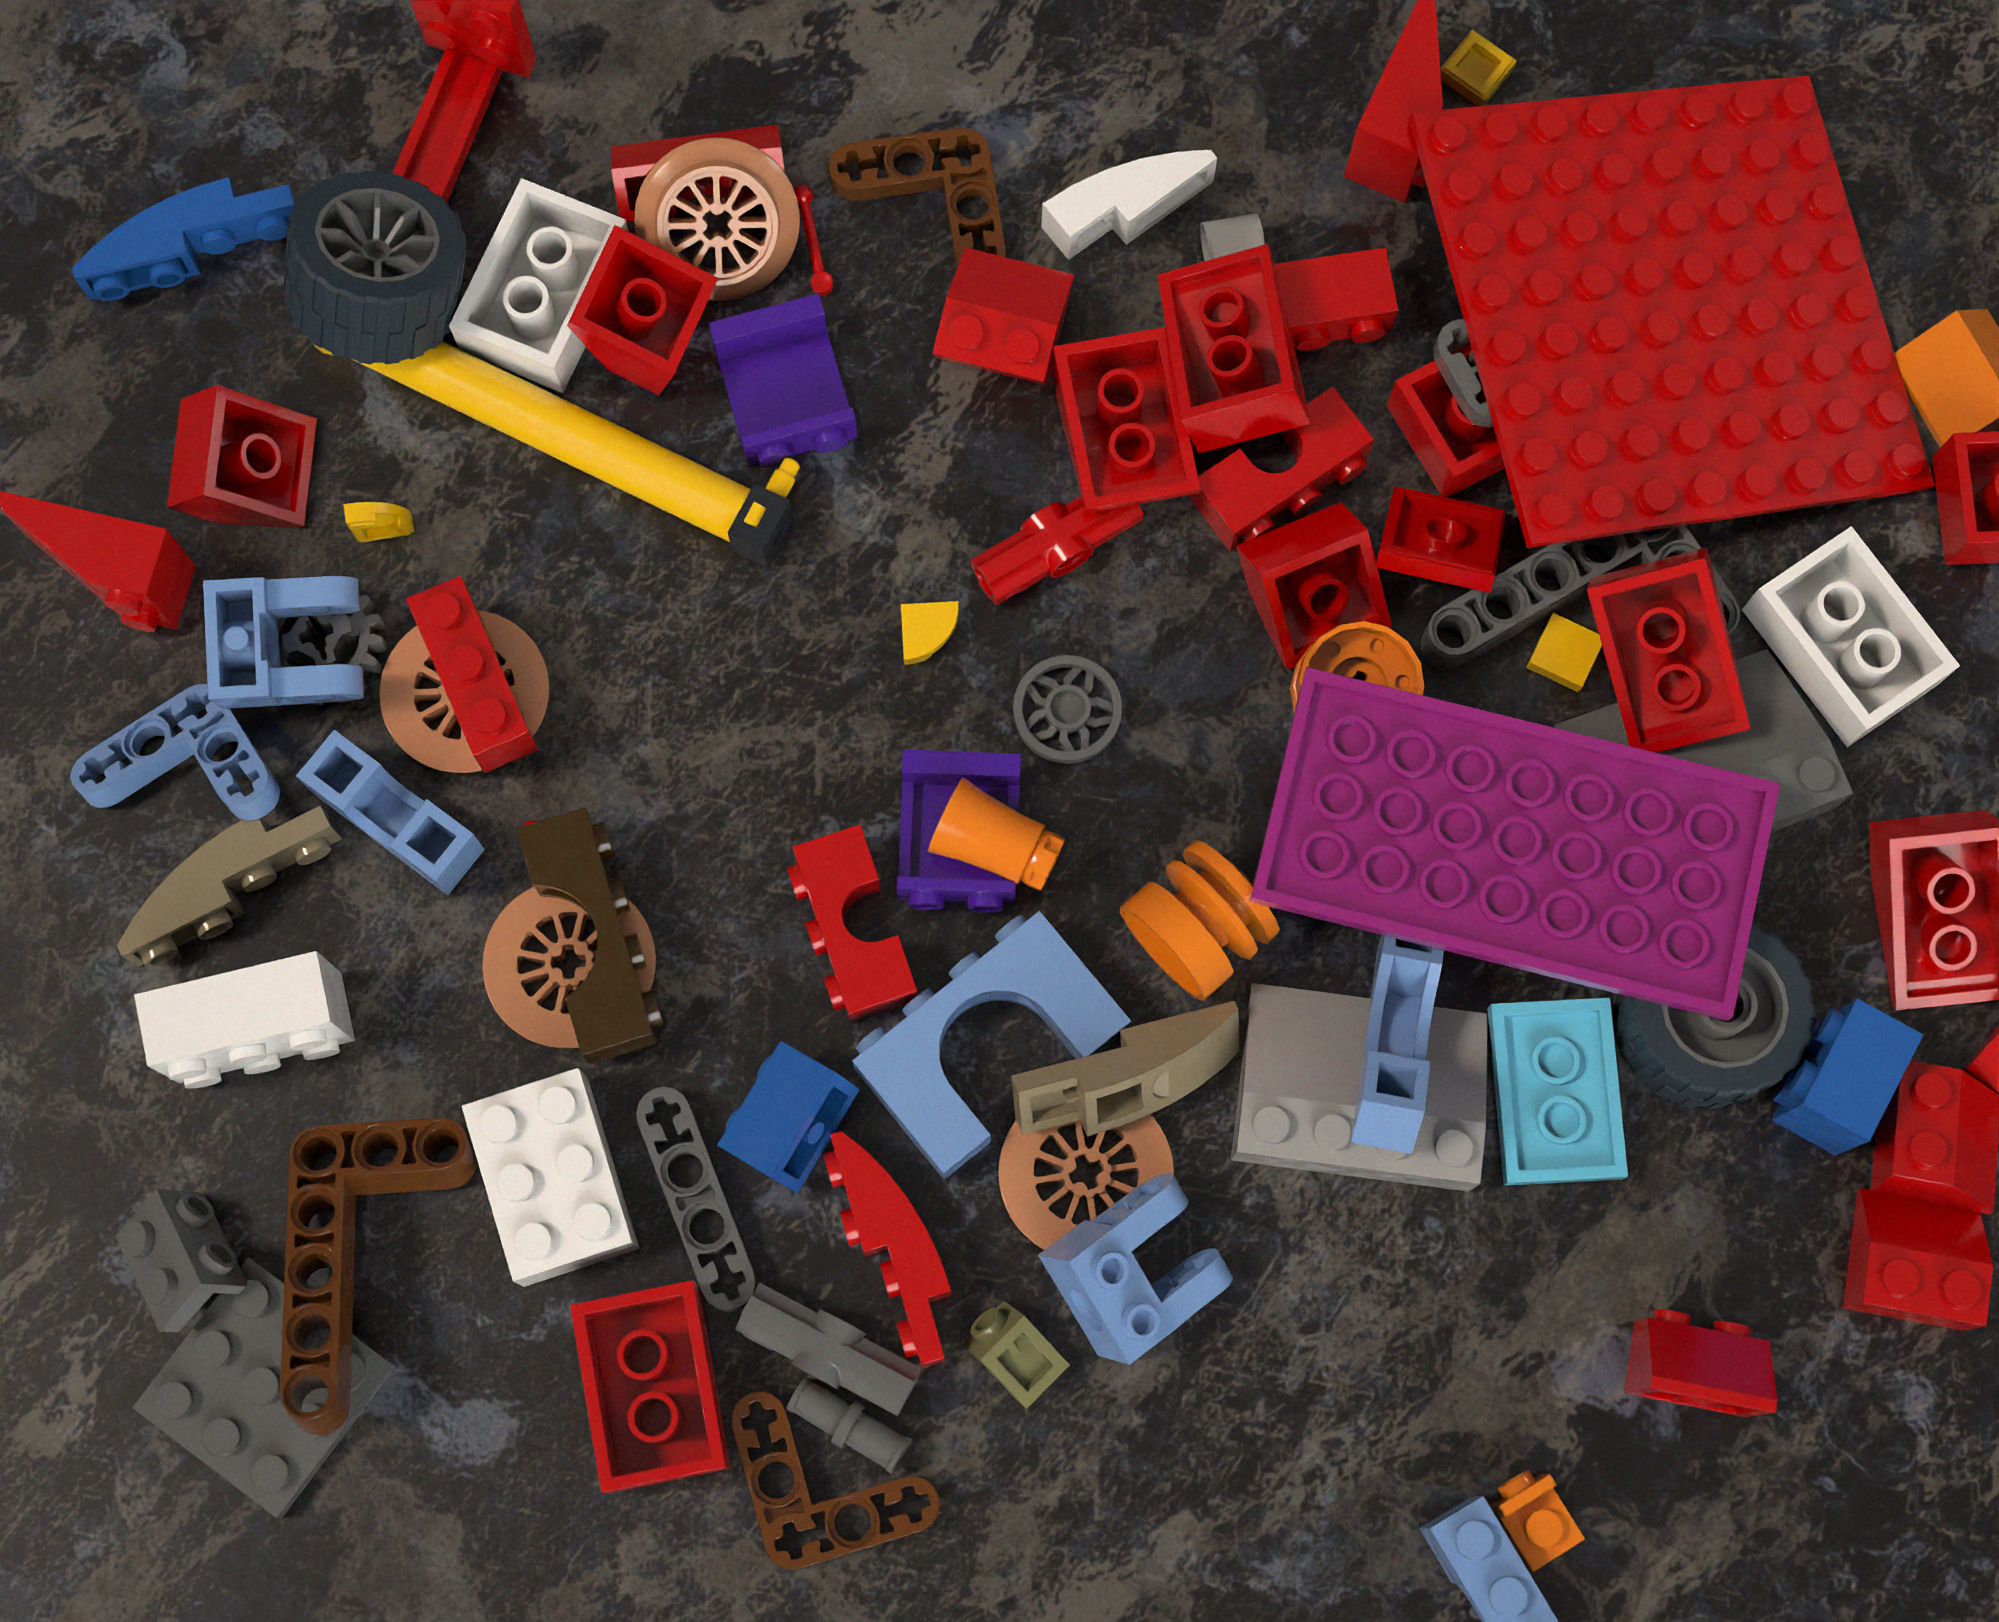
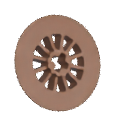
M704 138L685 143L663 156L649 171L636 200L635 230L638 237L718 278L708 301H728L743 298L767 286L785 268L798 240L800 225L799 207L789 179L768 155L747 143L733 139ZM708 176L713 178L712 198L706 197L696 180ZM721 176L736 179L725 198L720 197L719 178ZM747 185L755 193L741 203L733 204L742 186ZM686 186H689L700 202V205H695L678 196V194ZM757 204H762L766 212L765 216L741 217L743 213ZM676 205L693 215V217L670 218L668 215L671 206ZM724 210L730 213L727 219L729 232L725 234L717 229L709 234L705 231L708 226L705 213L711 211L713 214L719 215ZM741 228H766L763 240H758L741 230ZM671 229H695L677 242L672 240L669 232ZM701 240L702 243L692 260L687 259L680 252ZM734 240H739L756 249V252L750 258H744ZM709 247L715 248L716 267L713 269L699 265ZM722 247H728L738 265L729 268L722 267Z
M478 610L494 645L493 649L496 656L505 662L501 667L506 678L514 676L515 684L510 687L534 736L544 718L549 699V677L543 656L534 641L519 626L497 614ZM415 626L394 647L382 672L379 696L385 725L403 751L428 767L452 773L481 771L482 769L473 757L462 729L460 739L447 738L458 720L438 673L429 669L433 661L418 626ZM423 678H427L440 685L438 688L419 689ZM420 701H439L424 711L419 712L418 703ZM446 714L436 731L431 730L427 726L429 722Z
M534 887L524 891L504 908L488 934L482 964L485 988L498 1015L510 1028L521 1036L548 1047L578 1048L579 1045L570 1014H564L566 1007L565 998L569 995L570 990H575L582 984L593 967L597 951L592 952V950L598 943L597 932L595 930L585 942H582L586 921L592 919L588 913L569 901L541 897ZM628 899L631 911L622 913L621 918L627 936L634 933L638 934L647 967L639 969L637 972L643 992L651 990L656 965L655 946L644 917ZM577 916L573 935L567 939L562 919L564 917ZM551 921L555 923L559 938L556 943H552L539 931L541 927ZM535 937L548 949V952L542 954L525 951L524 949L530 938ZM574 950L580 960H586L585 967L576 968L575 978L566 979L563 971L555 968V962L565 960L566 951ZM523 960L545 964L542 968L521 974V962ZM549 978L532 997L527 994L525 990L526 984ZM559 987L555 1009L549 1011L541 1007V1004Z
M1151 1114L1120 1127L1110 1129L1118 1134L1122 1141L1104 1154L1099 1152V1148L1106 1131L1098 1133L1093 1147L1088 1149L1085 1146L1080 1120L1022 1135L1017 1121H1015L1004 1140L1000 1154L998 1175L1005 1207L1019 1230L1034 1244L1045 1250L1077 1226V1224L1072 1223V1218L1080 1199L1086 1200L1089 1219L1092 1221L1097 1217L1094 1203L1095 1196L1099 1197L1107 1208L1115 1204L1105 1191V1188H1110L1126 1195L1135 1189L1113 1180L1110 1175L1136 1171L1138 1173L1137 1187L1160 1174L1172 1173L1174 1175L1173 1158L1169 1143L1162 1128ZM1069 1125L1075 1127L1077 1151L1070 1148L1058 1133V1130ZM1048 1138H1052L1067 1159L1062 1160L1044 1153L1040 1148ZM1125 1147L1131 1149L1135 1162L1110 1165L1108 1163L1110 1159ZM1085 1158L1088 1165L1099 1163L1103 1172L1096 1176L1097 1187L1088 1190L1083 1182L1073 1184L1069 1176L1076 1171L1075 1161L1077 1159ZM1039 1160L1061 1169L1062 1172L1035 1177L1034 1163ZM1059 1182L1064 1184V1187L1046 1201L1041 1200L1036 1186ZM1068 1193H1071L1073 1199L1067 1215L1064 1219H1060L1049 1210V1207Z

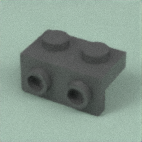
M156 1189L115 1236L159 1332L179 1333L213 1293L240 1294L247 1286V1281L239 1267L237 1257L224 1236L214 1215L213 1207L202 1193Z

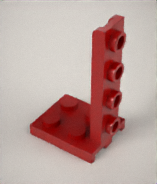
M410 0L426 45L443 50L444 53L393 170V174L404 176L405 179L413 182L417 181L429 187L431 192L440 195L448 202L503 70L529 78L537 61L519 0Z

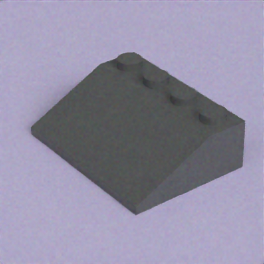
M1768 649L1735 660L1751 725L1750 730L1656 752L1781 783L1771 832L1834 810L1853 794L1830 739ZM1618 702L1553 726V728L1629 746Z

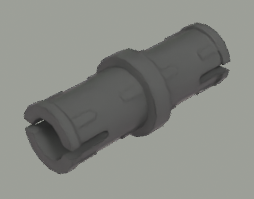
M808 1376L801 1381L786 1409L833 1436L831 1443L841 1449L848 1445L886 1468V1471L891 1474L902 1461L912 1441L909 1437H904L866 1414L867 1406L857 1400L853 1404L848 1403L815 1383Z

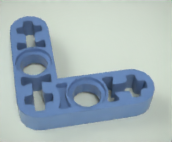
M197 684L185 689L95 746L76 761L70 775L74 788L91 806L104 808L119 803L187 758L195 755L221 800L239 819L250 821L266 816L274 809L280 796L278 782L232 708L222 709L208 700V684ZM206 709L207 714L199 719L197 714L201 710ZM179 725L183 730L179 734L173 730V727ZM155 736H165L164 743L155 753L147 756L140 755V750L146 741ZM227 742H238L236 752L229 759L221 762L213 761V755L221 745ZM126 757H127V758L131 761V763H132V764H130L129 766H126V765L122 762V760L125 759ZM104 773L106 778L99 783L97 778ZM245 774L252 782L254 791L248 796L245 795L244 790L236 780Z

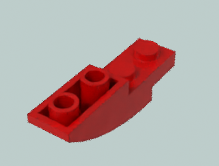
M842 1131L830 1134L834 1150L825 1152L823 1155L832 1187L836 1188L845 1185L851 1208L839 1212L849 1247L861 1243L865 1257L889 1251L891 1260L880 1263L889 1299L902 1296L908 1319L896 1323L906 1358L918 1355L922 1368L944 1362L945 1357L929 1302L951 1296L952 1292L941 1259L928 1231L909 1199L896 1182L864 1148Z

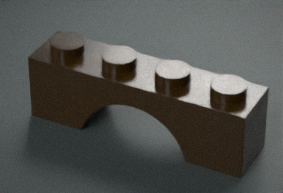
M584 807L516 828L531 882L541 897L558 898L577 905L588 913L595 924L598 943L593 967L582 984L565 998L581 1056L590 1065L658 1044L654 1027L664 1024L654 989L643 992L637 970L646 968L647 963L638 934L626 935L621 914L629 912L631 909L621 877L610 880L604 858L613 856L614 851L604 821L594 824L589 812Z

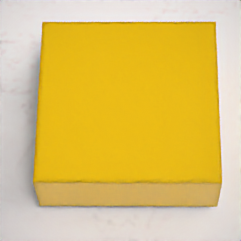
M1472 29L1440 68L1441 81L1476 106H1484L1514 70L1517 60Z
M1552 613L1526 668L1579 692L1602 646L1598 633Z

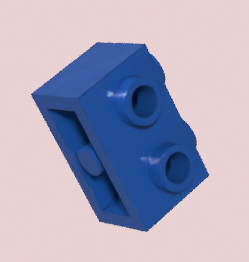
M780 1041L773 1054L766 1058L760 1066L757 1080L741 1107L737 1108L729 1117L725 1133L717 1146L798 1194L831 1139L830 1134H834L860 1089L836 1072Z

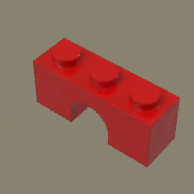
M778 124L611 146V172L619 217L626 219V222L635 221L636 200L649 171L667 153L694 140L727 138L747 143L768 155L785 173ZM711 176L696 180L706 196H713V178ZM725 176L719 178L720 196L727 197L736 179ZM744 185L733 204H739L755 193L747 185ZM686 186L678 194V196L686 200L697 198L689 186ZM676 205L671 206L669 217L677 216Z
M1331 387L1307 403L1310 424L1282 432L1281 438L1293 452L1296 459V465L1282 473L1264 472L1255 467L1240 448L1198 476L1200 493L1191 494L1190 500L1229 552L1235 549L1236 545L1273 531L1276 528L1273 522L1291 511L1295 516L1304 513L1322 497L1320 491L1335 480H1338L1341 485L1346 484L1357 477L1368 466L1366 460L1374 439L1334 387Z
M461 575L406 598L472 755L483 772L486 773L539 750L517 698L502 670L493 649L494 645L474 599Z
M861 825L793 846L797 864L786 868L797 901L809 897L816 919L805 922L815 955L828 954L834 975L825 977L824 982L834 1011L846 1008L852 1024L907 1005L918 994L899 936L896 935L878 942H865L852 936L844 926L846 913L854 902L863 897L881 892L879 878Z

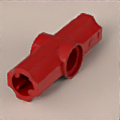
M1081 496L1066 505L1063 502H1055L1029 517L1022 524L1021 531L972 558L971 567L987 597L995 605H998L1048 575L1051 578H1058L1073 571L1089 559L1094 552V548L1143 521L1144 514L1139 504L1085 513Z

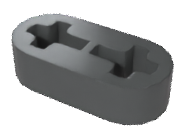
M1464 319L1451 321L1442 328L1434 345L1433 357L1436 366L1464 415L1478 426L1493 427L1487 402L1479 404L1477 401L1482 388L1478 381L1480 376L1473 351H1471L1469 356L1472 368L1462 353L1451 355L1449 352L1454 341L1453 339H1457L1461 345L1470 343Z

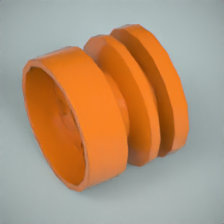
M1362 621L1339 625L1319 637L1309 646L1295 665L1290 685V695L1294 713L1306 667L1349 678L1357 676L1362 681L1423 695L1425 686L1421 662L1409 642L1389 627Z
M1195 840L1183 852L1186 864L1181 861L1172 860L1166 866L1165 871L1172 887L1176 891L1175 895L1159 884L1149 881L1120 907V914L1135 939L1159 967L1183 990L1195 999L1204 1002L1234 972L1226 953L1222 949L1224 946L1238 956L1250 960L1258 950L1254 939L1267 944L1278 934L1280 929L1276 918L1268 906L1250 901L1253 883L1218 851L1202 841Z

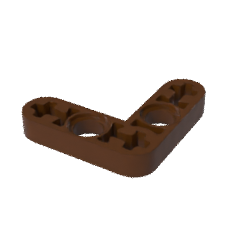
M971 128L939 130L852 142L840 146L833 152L829 160L830 183L833 190L840 197L847 200L859 201L943 189L956 269L965 247L974 249L972 236L983 234L984 252L1006 257L990 150L986 138L980 132ZM957 149H968V153L972 156L971 165L961 166L959 158H956ZM934 150H940L941 170L934 171ZM904 153H915L925 162L923 170L912 176L900 174L893 164L896 158ZM884 157L886 178L879 179L877 158ZM858 163L861 170V180L850 181V176L847 173V164ZM977 196L987 203L988 210L981 218L967 219L962 217L957 211L958 203L965 197Z
M761 1391L749 1393L742 1397L735 1405L731 1416L734 1436L765 1549L770 1559L779 1567L789 1570L804 1568L921 1532L930 1527L936 1520L940 1509L939 1495L933 1485L926 1479L917 1476L899 1478L813 1505L788 1412L784 1404L774 1395ZM761 1402L764 1410H775L777 1413V1421L768 1425L772 1444H776L785 1438L788 1451L769 1452L752 1462L749 1449L762 1448L756 1430H745L743 1419L752 1415L751 1405ZM772 1462L787 1464L794 1474L792 1490L788 1495L778 1499L765 1495L759 1486L761 1471ZM907 1486H913L917 1495L927 1494L929 1496L930 1506L921 1510L923 1520L911 1523L907 1514H900L888 1518L894 1527V1531L881 1534L880 1513L871 1500L872 1496L884 1493L885 1506L903 1500L902 1489ZM848 1504L862 1506L868 1511L871 1518L869 1532L858 1541L843 1539L835 1528L837 1513ZM822 1511L825 1512V1531L834 1545L833 1550L822 1552V1539L803 1545V1557L793 1560L790 1551L784 1550L779 1552L776 1540L785 1536L784 1525L794 1522L798 1531L813 1529L818 1526L812 1515Z

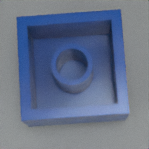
M1858 998L1838 1010L1835 1008L1830 1009L1823 1021L1817 1017L1813 1020L1811 1028L1813 1034L1809 1046L1803 1050L1806 1053L1797 1071L1791 1070L1784 1074L1772 1097L1773 1101L1779 1103L1771 1119L1773 1122L1835 1156L1870 1141L1923 1037V1034Z

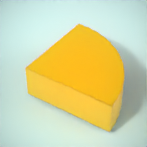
M383 502L343 504L346 524L357 542L363 543L411 535L414 532L412 513L402 506Z
M958 601L901 604L904 665H912L927 660L946 643L957 625Z

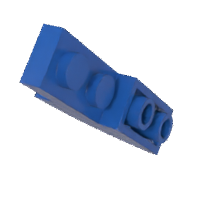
M229 177L199 185L141 211L115 228L94 245L72 267L74 279L90 301L95 299L103 301L118 300L127 296L130 291L150 286L166 288L179 285L185 278L201 274L196 254L203 252L221 254L234 249L237 244L258 239L276 241L287 237L289 217L291 211L297 206V199L289 184L239 196Z

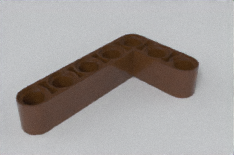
M429 1118L317 1125L299 1133L292 1142L289 1155L280 1397L286 1412L302 1430L309 1434L321 1436L334 1432L346 1420L350 1407L356 1195L449 1190L461 1187L468 1182L476 1170V1154L466 1132L460 1124L451 1119ZM456 1145L459 1147L456 1155L449 1161L443 1163L432 1162L434 1153L442 1146ZM389 1148L398 1150L396 1157L389 1164L381 1167L371 1166L373 1158L380 1151ZM327 1152L337 1153L333 1163L326 1169L319 1171L311 1170L312 1163L321 1154ZM323 1210L335 1211L334 1217L328 1225L316 1230L308 1229L309 1223L315 1214ZM323 1268L333 1269L332 1276L327 1284L317 1289L306 1288L307 1281L314 1272ZM323 1327L331 1329L330 1337L323 1346L314 1350L304 1349L305 1340L311 1332ZM319 1388L329 1390L327 1401L321 1408L312 1412L302 1411L303 1400L307 1394Z

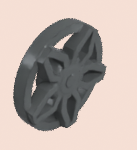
M1060 655L1043 660L1024 675L1015 692L1013 718L1018 734L1034 753L1053 762L1075 764L1095 757L1108 747L1120 726L1122 700L1119 689L1111 675L1104 668L1087 658L1074 655ZM1072 668L1064 677L1063 685L1060 686L1056 680L1043 676L1044 673L1053 669ZM1083 670L1086 671L1085 687L1083 689L1071 685ZM1094 676L1106 688L1111 702L1099 697H1088L1093 691ZM1032 683L1051 690L1047 698L1041 697ZM1027 692L1035 705L1044 709L1035 711L1025 722L1022 705ZM1097 708L1112 714V716L1093 718L1090 716L1091 709ZM1046 720L1050 725L1047 730L1034 734L1030 732L1039 721ZM1085 725L1094 729L1109 726L1105 734L1097 742L1089 746L1090 732ZM1058 731L1060 732L1059 742L1065 751L1049 748L1040 742L1051 739ZM1077 732L1081 737L1080 750L1075 751L1067 738L1070 733Z

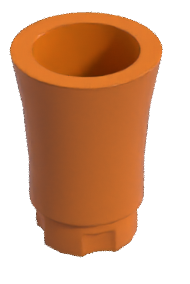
M962 777L937 825L928 852L963 861L995 873L1009 881H1014L1016 884H1019L1020 880H1022L1028 886L1041 891L1060 854L1065 838L1053 832L1044 831L1046 825L1015 811Z

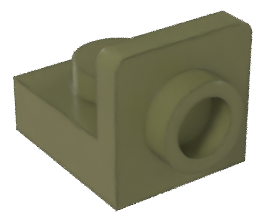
M1002 1302L997 1308H990L982 1313L973 1323L970 1329L971 1334L962 1343L970 1354L977 1358L1026 1409L1069 1367L1068 1362L1033 1324L1007 1302Z

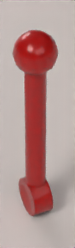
M799 184L793 190L800 208L814 275L811 277V288L815 294L819 293V296H825L833 289V279L828 272H825L810 206L813 199V191L809 186Z

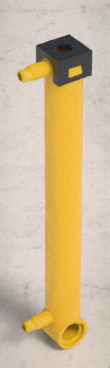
M444 341L434 349L424 352V355L412 360L409 358L394 364L360 363L730 542L733 552L768 568L794 520L791 501L786 499L795 482L794 477L800 467L799 463L791 458H785L782 461L779 469L774 471L766 488L754 483L752 489H749ZM314 344V346L321 352L332 355V352L324 349L323 347L319 348Z

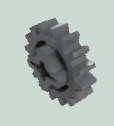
M367 595L359 597L360 610L348 613L351 617H347L346 614H340L338 616L318 615L279 618L281 668L347 664L352 652L356 650L353 658L348 663L349 665L362 666L363 674L366 670L380 673L382 667L373 657V654L388 651V644L384 638L376 635V633L386 628L385 623L379 614H371L375 606ZM318 625L322 627L326 634L328 633V636L325 637L327 646L324 647L327 659L316 649L320 642L318 637L321 636ZM363 679V685H364V691H365L368 687H367V684H366L365 680ZM324 702L315 704L317 706H323Z

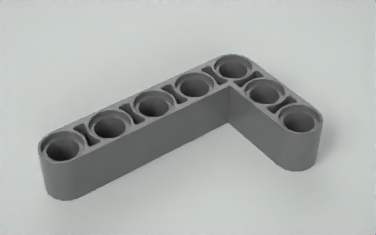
M1686 525L1656 529L1654 535L1635 532L1549 545L1495 576L1491 593L1472 589L1436 611L1421 638L1420 650L1424 659L1434 668L1446 671L1460 668L1588 593L1587 587L1592 577L1701 549ZM1595 545L1600 547L1606 553L1608 562L1596 563L1590 560L1585 555L1583 546ZM1712 565L1730 635L1740 620V608L1736 599ZM1541 572L1553 575L1558 580L1560 590L1547 591L1541 588L1536 582L1535 574ZM1497 600L1505 603L1510 608L1512 618L1505 620L1493 617L1487 610L1486 602ZM1451 628L1461 635L1464 645L1458 648L1445 646L1438 639L1437 630Z

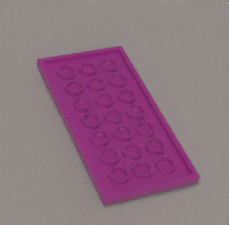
M1306 667L1250 901L1728 1021L1733 1018L1781 783Z

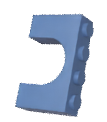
M1040 911L1028 920L1022 914L1012 919L995 935L999 944L982 957L976 951L966 956L948 973L953 979L949 984L936 994L930 988L921 992L903 1008L902 1012L906 1015L904 1020L889 1032L884 1026L878 1027L855 1047L860 1055L852 1060L854 1070L944 1180L991 1143L990 1133L951 1087L940 1063L941 1045L945 1034L951 1024L963 1012L975 1005L989 1001H1009L1023 1005L1034 1011L1044 1020L1075 1059L1103 1052L1121 1037L1120 1030L1130 1027L1131 1020Z

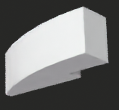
M1211 150L1183 151L1141 158L1106 169L1073 184L1042 204L1041 227L1068 260L1111 229L1127 245L1213 183L1217 157Z

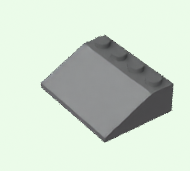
M1251 983L1231 1154L1232 1161L1468 1192L1480 1184L1486 1129L1487 1013L1433 1007L1427 1047V1061H1431L1425 1113L1413 1153L1409 1154L1351 1142L1370 998Z

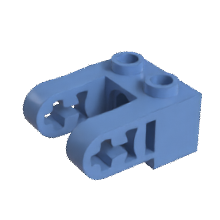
M322 576L266 580L264 577L203 581L208 700L222 709L339 702L364 698L362 666L333 664L281 668L279 618L335 615L359 611V583L357 578Z
M1172 1173L1160 1174L1145 1181L1094 1220H1084L1038 1255L1098 1356L1130 1365L1223 1292L1233 1280V1276L1217 1249L1213 1248L1197 1252L1188 1257L1152 1285L1133 1256L1132 1251L1178 1216L1189 1203Z

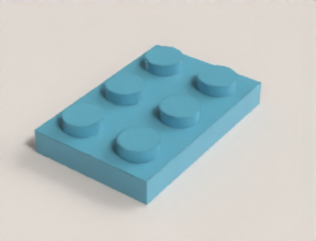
M1610 998L1491 1004L1487 1010L1503 1185L1621 1180L1627 1178L1628 1171Z

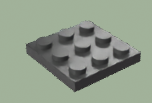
M247 1257L240 1266L247 1281V1286L240 1294L220 1293L132 1408L274 1517L283 1518L396 1365L352 1333L350 1407L346 1420L334 1432L321 1436L312 1435L302 1430L286 1412L280 1397L284 1281L255 1259ZM323 1327L311 1332L305 1340L304 1349L314 1350L323 1346L330 1337L331 1329ZM319 1388L307 1394L303 1400L302 1411L312 1412L321 1408L327 1401L329 1390Z

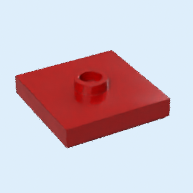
M1394 487L1376 568L1491 593L1506 511L1406 488Z

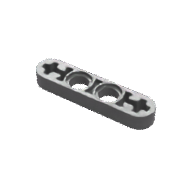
M654 1088L646 1093L638 1103L636 1112L637 1122L704 1297L712 1306L725 1312L740 1311L745 1308L751 1295L756 1290L757 1279L693 1110L684 1095L673 1088ZM665 1100L670 1108L680 1106L681 1113L673 1117V1123L678 1136L682 1139L691 1132L694 1141L675 1144L660 1155L657 1146L670 1143L659 1123L650 1125L649 1118L657 1114L655 1104ZM680 1155H694L702 1162V1178L692 1187H677L670 1180V1165ZM712 1210L719 1213L724 1219V1233L718 1241L712 1244L698 1243L691 1235V1222L701 1211ZM734 1243L737 1254L726 1255L725 1259L734 1275L744 1273L746 1282L738 1286L739 1297L730 1301L726 1294H714L712 1286L721 1281L716 1263L711 1261L703 1268L700 1257L719 1254Z

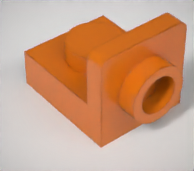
M1528 1469L1498 1487L1497 1489L1503 1498L1489 1507L1528 1571L1534 1572L1582 1542L1585 1538L1553 1487L1557 1483L1552 1475L1540 1474L1534 1478Z

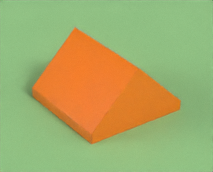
M1988 309L1956 310L1894 353L1905 390L1940 448L1953 433L1992 432L1999 428V327Z

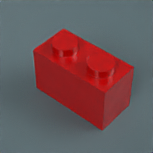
M1386 248L1274 264L1293 344L1298 350L1313 351L1327 346L1330 341L1352 338L1356 343L1372 342L1392 331L1399 310Z

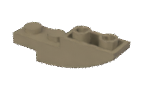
M318 806L274 829H271L270 825L263 818L250 821L241 820L225 829L184 860L152 892L133 917L117 944L121 956L137 967L143 964L146 967H154L174 958L179 953L177 947L197 937L201 940H207L223 934L233 926V919L245 914L236 892L242 889L245 892H253L264 888L276 880V872L296 862L299 865L313 863L325 857L331 851L330 845L342 840L333 819L321 806Z
M1235 1001L1120 1030L1121 1048L1012 1075L1015 1119L1022 1135L1080 1120L1087 1136L1150 1115L1189 1094L1223 1069L1239 1052V1016Z

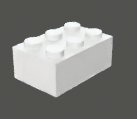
M521 178L450 322L449 327L458 348L496 367L564 393L586 347L567 327L568 321L612 228L616 225L628 231L626 219Z
M1852 526L1759 588L1741 609L1846 747H1849L1935 688L1960 667L1955 658Z
M317 951L134 995L147 1066L167 1076L170 1080L178 1083L184 1082L185 1088L189 1089L219 1083L222 1081L220 1073L244 1068L245 1074L272 1071L281 1066L280 1059L298 1054H303L305 1060L330 1057L340 1052V1044L355 1041L342 974Z
M579 1068L462 1106L513 1282L525 1287L640 1249L589 1080Z

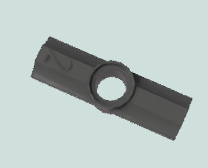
M759 1283L751 1295L735 1328L736 1331L744 1334L743 1336L791 1359L790 1364L837 1390L842 1386L896 1416L900 1414L922 1371V1368L914 1365V1362L867 1340V1334L821 1309L816 1313L762 1283Z

